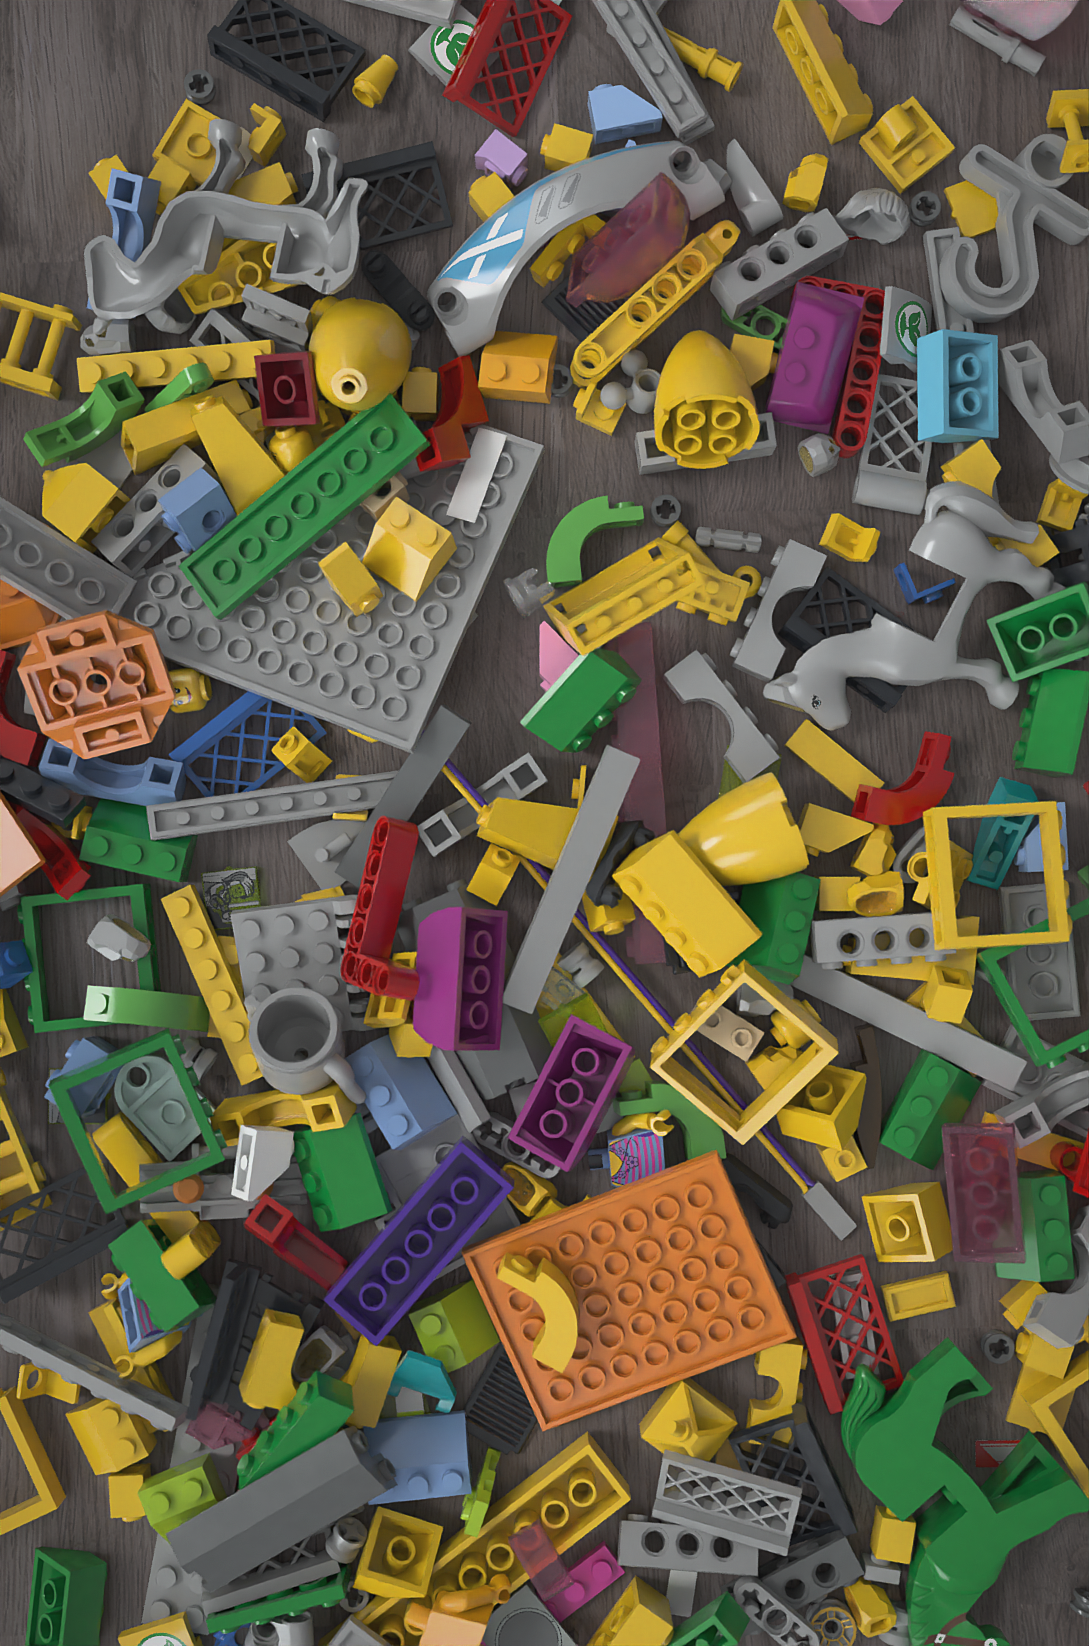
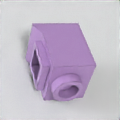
M497 129L494 130L475 154L476 169L485 170V174L488 176L496 172L508 188H511L513 185H520L528 174L527 153Z

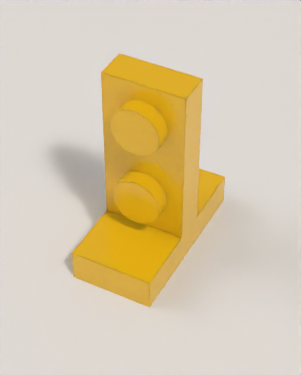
M593 214L559 231L530 267L533 280L543 288L550 280H556L564 268L563 263L570 254L575 255L583 246L585 235L607 251L614 242L612 227Z

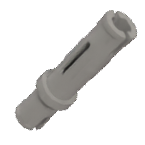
M961 5L950 21L949 25L997 53L1002 57L1001 61L1006 64L1011 62L1033 76L1036 75L1046 59V56L1022 43V38L1018 35L1015 38Z

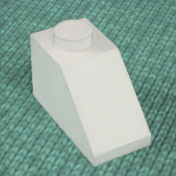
M241 1125L231 1195L246 1201H254L288 1169L290 1157L294 1152V1132L280 1127Z

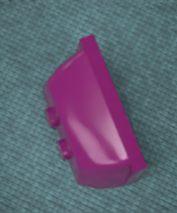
M797 282L764 413L772 412L773 421L825 434L829 433L863 306V297Z
M449 907L433 912L420 922L416 971L419 974L420 984L418 992L414 997L413 1029L425 1042L442 1050L449 1051L500 1050L508 911Z
M571 1014L508 1139L564 1171L570 1172L586 1154L633 1063L634 1047Z

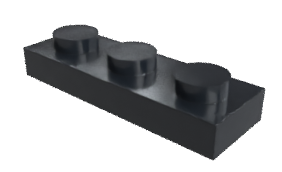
M0 756V791L5 799L63 828H66L86 806L84 796Z

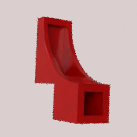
M470 355L460 356L438 368L442 385L441 407L432 427L422 433L431 445L416 457L420 472L450 468L471 458L464 432L489 421Z

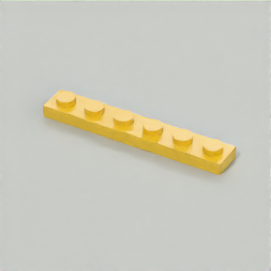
M272 340L81 357L77 358L80 392L92 393L98 381L125 371L137 389L167 386L182 370L197 363L207 364L214 382L257 378L254 356L275 353V345Z
M188 885L161 898V901L241 1086L263 1077L249 1041L250 1022L244 1004L245 999L196 886Z

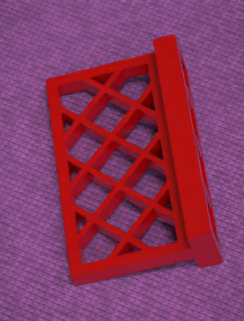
M486 0L442 96L453 103L458 100L511 137L517 136L572 18L571 14L551 0H529L532 11L518 14L515 0ZM549 12L558 18L560 22L555 32L546 34L541 14ZM534 16L539 36L525 39L520 19ZM513 22L518 41L504 45L501 34L502 25ZM496 41L497 47L492 48ZM540 41L544 57L541 62L532 64L527 44ZM519 46L525 66L511 69L506 50ZM499 52L504 72L490 75L486 60L489 54ZM482 71L483 77H482V78H478L479 75H480V72ZM526 71L530 87L527 92L518 94L513 74ZM505 76L511 96L497 100L492 80ZM485 82L490 102L484 104L470 97L474 85ZM509 101L513 102L516 117L512 124L502 118L499 104Z
M862 1254L797 1275L796 1272L785 1275L787 1292L823 1402L830 1415L843 1411L842 1406L845 1405L850 1392L844 1394L841 1383L847 1371L855 1375L856 1369L850 1368V1365L858 1350L875 1358L872 1365H869L873 1372L879 1361L892 1367L894 1377L882 1381L886 1391L902 1385L904 1379ZM859 1266L862 1277L856 1288L840 1281L846 1269ZM836 1273L834 1278L829 1276L831 1274ZM823 1278L831 1282V1285L824 1298L821 1299L811 1294L808 1282ZM864 1285L866 1287L867 1294L861 1292ZM837 1286L853 1293L845 1310L829 1303ZM858 1297L871 1303L872 1309L867 1321L850 1314ZM814 1301L820 1304L818 1310H816ZM826 1307L842 1315L834 1331L821 1325L820 1319ZM848 1318L863 1325L856 1343L839 1335ZM874 1318H876L878 1326L872 1324ZM869 1329L881 1334L882 1337L876 1353L861 1346ZM825 1334L831 1336L828 1343ZM836 1340L853 1347L849 1352L845 1365L831 1356V1350ZM885 1349H886L888 1358L882 1356L883 1353H884V1351H885ZM835 1365L841 1368L838 1374Z

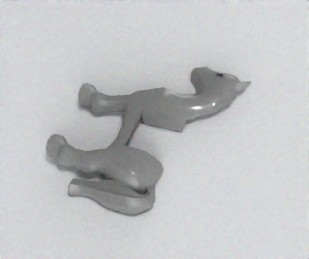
M226 119L210 121L208 139L216 149V159L212 172L198 189L187 191L168 203L158 220L151 243L146 247L139 259L133 262L124 256L115 240L106 235L98 236L86 245L84 260L88 296L91 307L97 315L93 324V333L96 335L102 334L113 319H129L150 311L168 298L191 275L212 274L217 268L224 238L277 243L270 274L273 282L294 285L308 284L316 291L325 295L335 294L344 289L354 278L359 266L360 236L357 213L359 202L368 189V183L363 179L348 178L338 195L337 182L343 173V161L337 156L340 139L336 134L326 129L318 128L308 131L305 150L312 158L314 170L313 182L305 200L299 204L270 205L252 202L228 194L236 178L245 169L246 161L238 150L242 142V129L237 124Z
M962 481L945 482L934 486L926 499L924 524L916 534L909 551L966 578L934 640L876 613L871 620V628L823 639L797 660L795 669L792 672L782 675L775 680L774 684L789 689L793 702L810 714L821 727L830 731L842 728L850 722L851 709L846 697V677H873L893 685L921 686L948 679H969L976 681L985 688L991 705L1000 710L1007 709L1013 704L1018 695V681L1012 682L1010 675L1002 673L1001 664L992 659L959 657L958 646L966 614L975 596L987 584L998 581L1017 583L1034 600L1066 588L1054 582V576L1048 568L1032 565L1028 558L1018 549L1009 548L999 551L990 544L987 538L999 537L1032 544L1039 534L1038 525L1032 521L1014 520L990 496ZM941 506L948 508L947 511L937 513Z

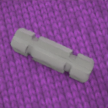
M698 527L695 542L698 546L703 547L714 545V548L740 551L743 548L745 552L757 553L761 548L762 538L759 533L748 532L747 535H743L742 531L717 528L716 531H711L709 527Z

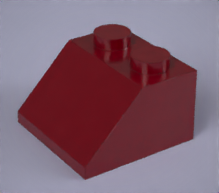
M312 351L255 355L254 361L263 426L320 424Z

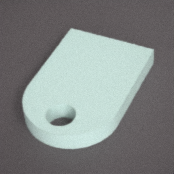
M147 1054L123 1066L115 1081L114 1093L116 1102L122 1112L171 1162L201 1133L171 1062L168 1058L161 1055ZM140 1067L146 1072L147 1079L144 1085L138 1086L131 1082L130 1071L132 1068ZM195 1087L199 1099L206 1097L197 1087ZM208 1100L210 1107L214 1112L217 1108Z

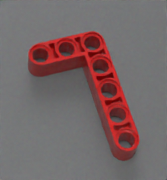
M805 276L798 282L864 298L842 380L832 439L836 446L841 449L838 456L841 458H851L860 451L867 439L882 358L880 355L885 291L869 286L815 276ZM796 285L790 297V306L792 304ZM865 304H876L880 309V313H870L866 309ZM862 335L871 337L874 341V346L866 347L862 345L859 337ZM853 369H864L868 374V379H857ZM857 401L862 406V412H851L848 409L847 402ZM841 434H852L856 439V446H846L841 440Z
M381 816L375 824L341 962V977L345 982L375 995L411 1001L419 989V974L415 969L392 961L389 957L419 833L417 825L413 822Z

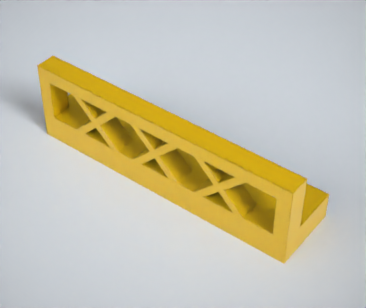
M119 1296L91 1309L88 1313L113 1363H115L119 1356L134 1357L135 1352L129 1353ZM126 1362L116 1367L117 1372L121 1374L127 1372L130 1369V1363ZM156 1362L143 1368L140 1365L137 1366L136 1374L131 1379L174 1400ZM140 1416L148 1434L159 1430L150 1423V1420Z

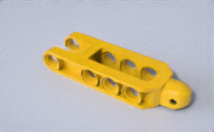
M723 220L715 224L705 234L702 233L694 238L590 334L575 350L569 369L573 377V383L583 389H587L590 381L598 384L621 363L626 352L629 353L631 350H635L713 277L716 268L720 266L723 258L730 253L733 245L736 243L741 232L736 224L730 220ZM659 294H663L667 299L662 298ZM633 316L641 318L643 322L636 321ZM582 362H590L595 368H586ZM579 375H581L582 377L584 376V377H588V378H591V379H582Z

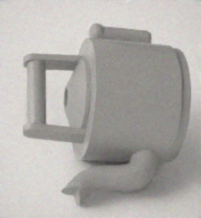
M287 988L277 991L268 996L262 1003L254 995H249L245 998L244 1004L250 1022V1045L261 1074L271 1086L288 1094L303 1095L316 1092L335 1080L343 1093L352 1102L360 1104L365 1101L366 1094L355 1082L353 1068L345 1060V1043L338 1015L326 998L315 991L305 988ZM303 1050L308 1052V1057L304 1056L299 1051Z

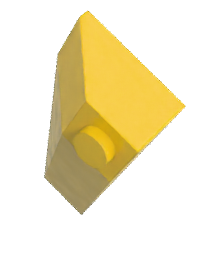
M238 240L221 252L217 268L212 274L191 275L177 288L193 314L198 315L210 311L211 308L219 309L243 302L241 295L246 284L270 294L297 285L273 282L270 278L277 243Z

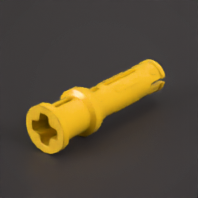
M664 27L682 62L697 69V73L701 78L706 79L709 77L724 85L725 91L730 92L733 89L743 69L744 64L737 61L735 63L721 56L718 49L709 48L707 50Z

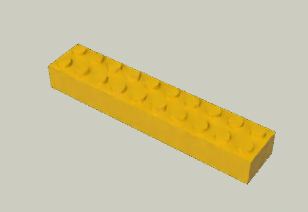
M587 1431L489 1507L477 1538L465 1534L464 1527L438 1547L425 1598H385L376 1595L367 1602L362 1610L354 1612L352 1615L392 1646H419L424 1631L405 1623L413 1602L432 1609L440 1591L469 1590L483 1585L490 1587L491 1579L500 1573L508 1576L512 1584L508 1592L509 1594L630 1501L629 1484ZM493 1598L491 1603L495 1606L498 1602ZM347 1619L319 1640L318 1646H328Z

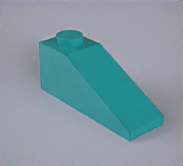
M999 777L987 805L1039 801L1030 785ZM1034 815L983 817L972 854V870L966 880L998 890Z

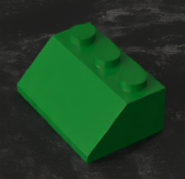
M1085 581L986 620L1012 682L1089 655V586Z
M596 648L584 656L580 654L524 716L520 723L561 752H581L591 743V736L598 728L606 726L613 719V712L618 706L626 703L635 695L637 691L635 688L642 679L616 651Z
M1051 668L1029 677L1026 687V694L1030 695L1028 707L1022 710L1019 727L1023 728L1020 741L1017 740L1014 745L1012 760L1016 761L1014 767L1016 770L1054 778L1073 775L1089 702V671Z
M101 798L86 827L79 860L175 882H187L198 834L152 841L146 806Z
M796 872L773 880L743 885L738 906L761 931L762 935L725 966L730 967L734 965L737 967L745 959L767 979L789 985L798 978L802 968L821 879Z
M921 1049L881 1121L879 1142L933 1171L982 1082L932 1053Z
M360 1112L354 1113L345 1127L312 1132L311 1126L307 1125L294 1131L293 1155L297 1160L302 1175V1183L307 1191L313 1209V1216L320 1232L343 1229L393 1211Z
M1054 1169L986 1175L996 1276L1036 1282L1075 1279L1065 1175Z
M154 1219L140 1220L110 1243L108 1247L113 1253L111 1259L114 1265L121 1272L125 1271L131 1280L130 1288L139 1300H144L151 1310L149 1316L153 1324L158 1329H163L167 1333L179 1329L214 1307L217 1297L197 1268L181 1280L175 1279L168 1272L161 1259L162 1253L172 1242Z
M42 1546L35 1548L25 1646H100L99 1633L101 1617L104 1612V1586L108 1576L106 1562L89 1551Z

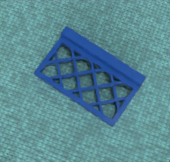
M248 691L168 755L173 761L183 763L185 773L205 797L214 796L215 782L235 784L234 793L239 792V785L248 786L242 792L255 791L285 767L281 761L266 759L268 740L279 741L281 738L268 736L270 716L289 718V730L291 727H294V719L309 721L317 731L308 739L313 744L327 732L314 716L302 712L304 716L295 715L294 708H291V715L271 712L272 700ZM268 702L267 712L257 711ZM252 714L266 716L265 735L245 733L246 719ZM239 724H241L240 733L230 732ZM225 735L240 737L238 756L218 754L220 739ZM244 737L264 740L262 759L242 757ZM215 744L214 754L204 753ZM199 756L213 758L212 777L198 776L189 764ZM218 759L237 761L236 780L216 778ZM242 761L262 763L260 777L256 781L240 780ZM265 764L275 765L265 773ZM203 781L211 782L210 790L203 783Z

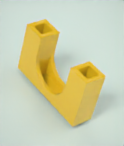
M265 1308L239 1384L243 1402H246L249 1406L257 1409H264L267 1406L281 1410L282 1407L287 1406L295 1397L301 1384L292 1378L291 1368L304 1332L298 1315ZM361 1334L351 1365L339 1379L352 1386L354 1412L344 1422L350 1427L355 1426L357 1429H361L363 1426L376 1427L402 1352L394 1336L386 1335L375 1346Z

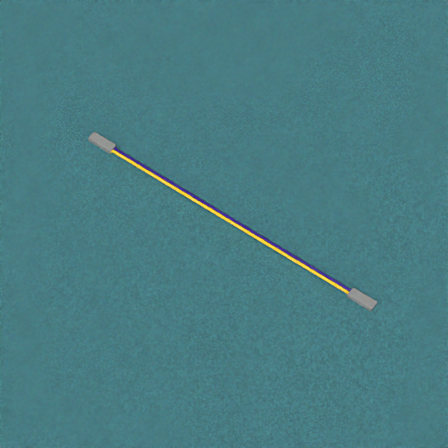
M448 759L441 771L479 814L483 805L488 806L489 804L452 761ZM512 852L515 856L521 858V864L545 890L551 877L539 863ZM577 908L571 922L670 1035L674 1031L673 1026L676 1023L600 933L590 932L587 918ZM688 1038L680 1046L682 1051L737 1113L741 1114L748 1105L693 1041ZM765 1125L755 1133L757 1138L800 1186L803 1192L801 1196L839 1240L842 1241L857 1227L818 1180L813 1181Z

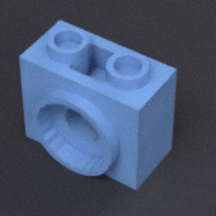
M202 467L158 499L165 512L161 515L163 521L173 532H177L178 535L174 539L186 554L191 551L193 553L237 517L220 484Z

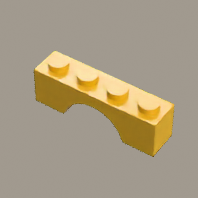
M982 439L974 442L941 466L944 471L942 475L944 482L962 481L979 489L993 499V483L1002 467ZM1040 524L1038 525L1039 534L1032 544L999 537H987L990 544L999 551L1009 548L1018 549L1036 567H1040L1059 553Z
M333 1080L324 1088L309 1094L294 1095L280 1090H272L226 1098L213 1112L214 1116L210 1118L213 1130L220 1128L227 1146L238 1145L241 1125L283 1127L293 1124H306L311 1126L312 1132L345 1127L357 1110V1105L343 1093L338 1083Z

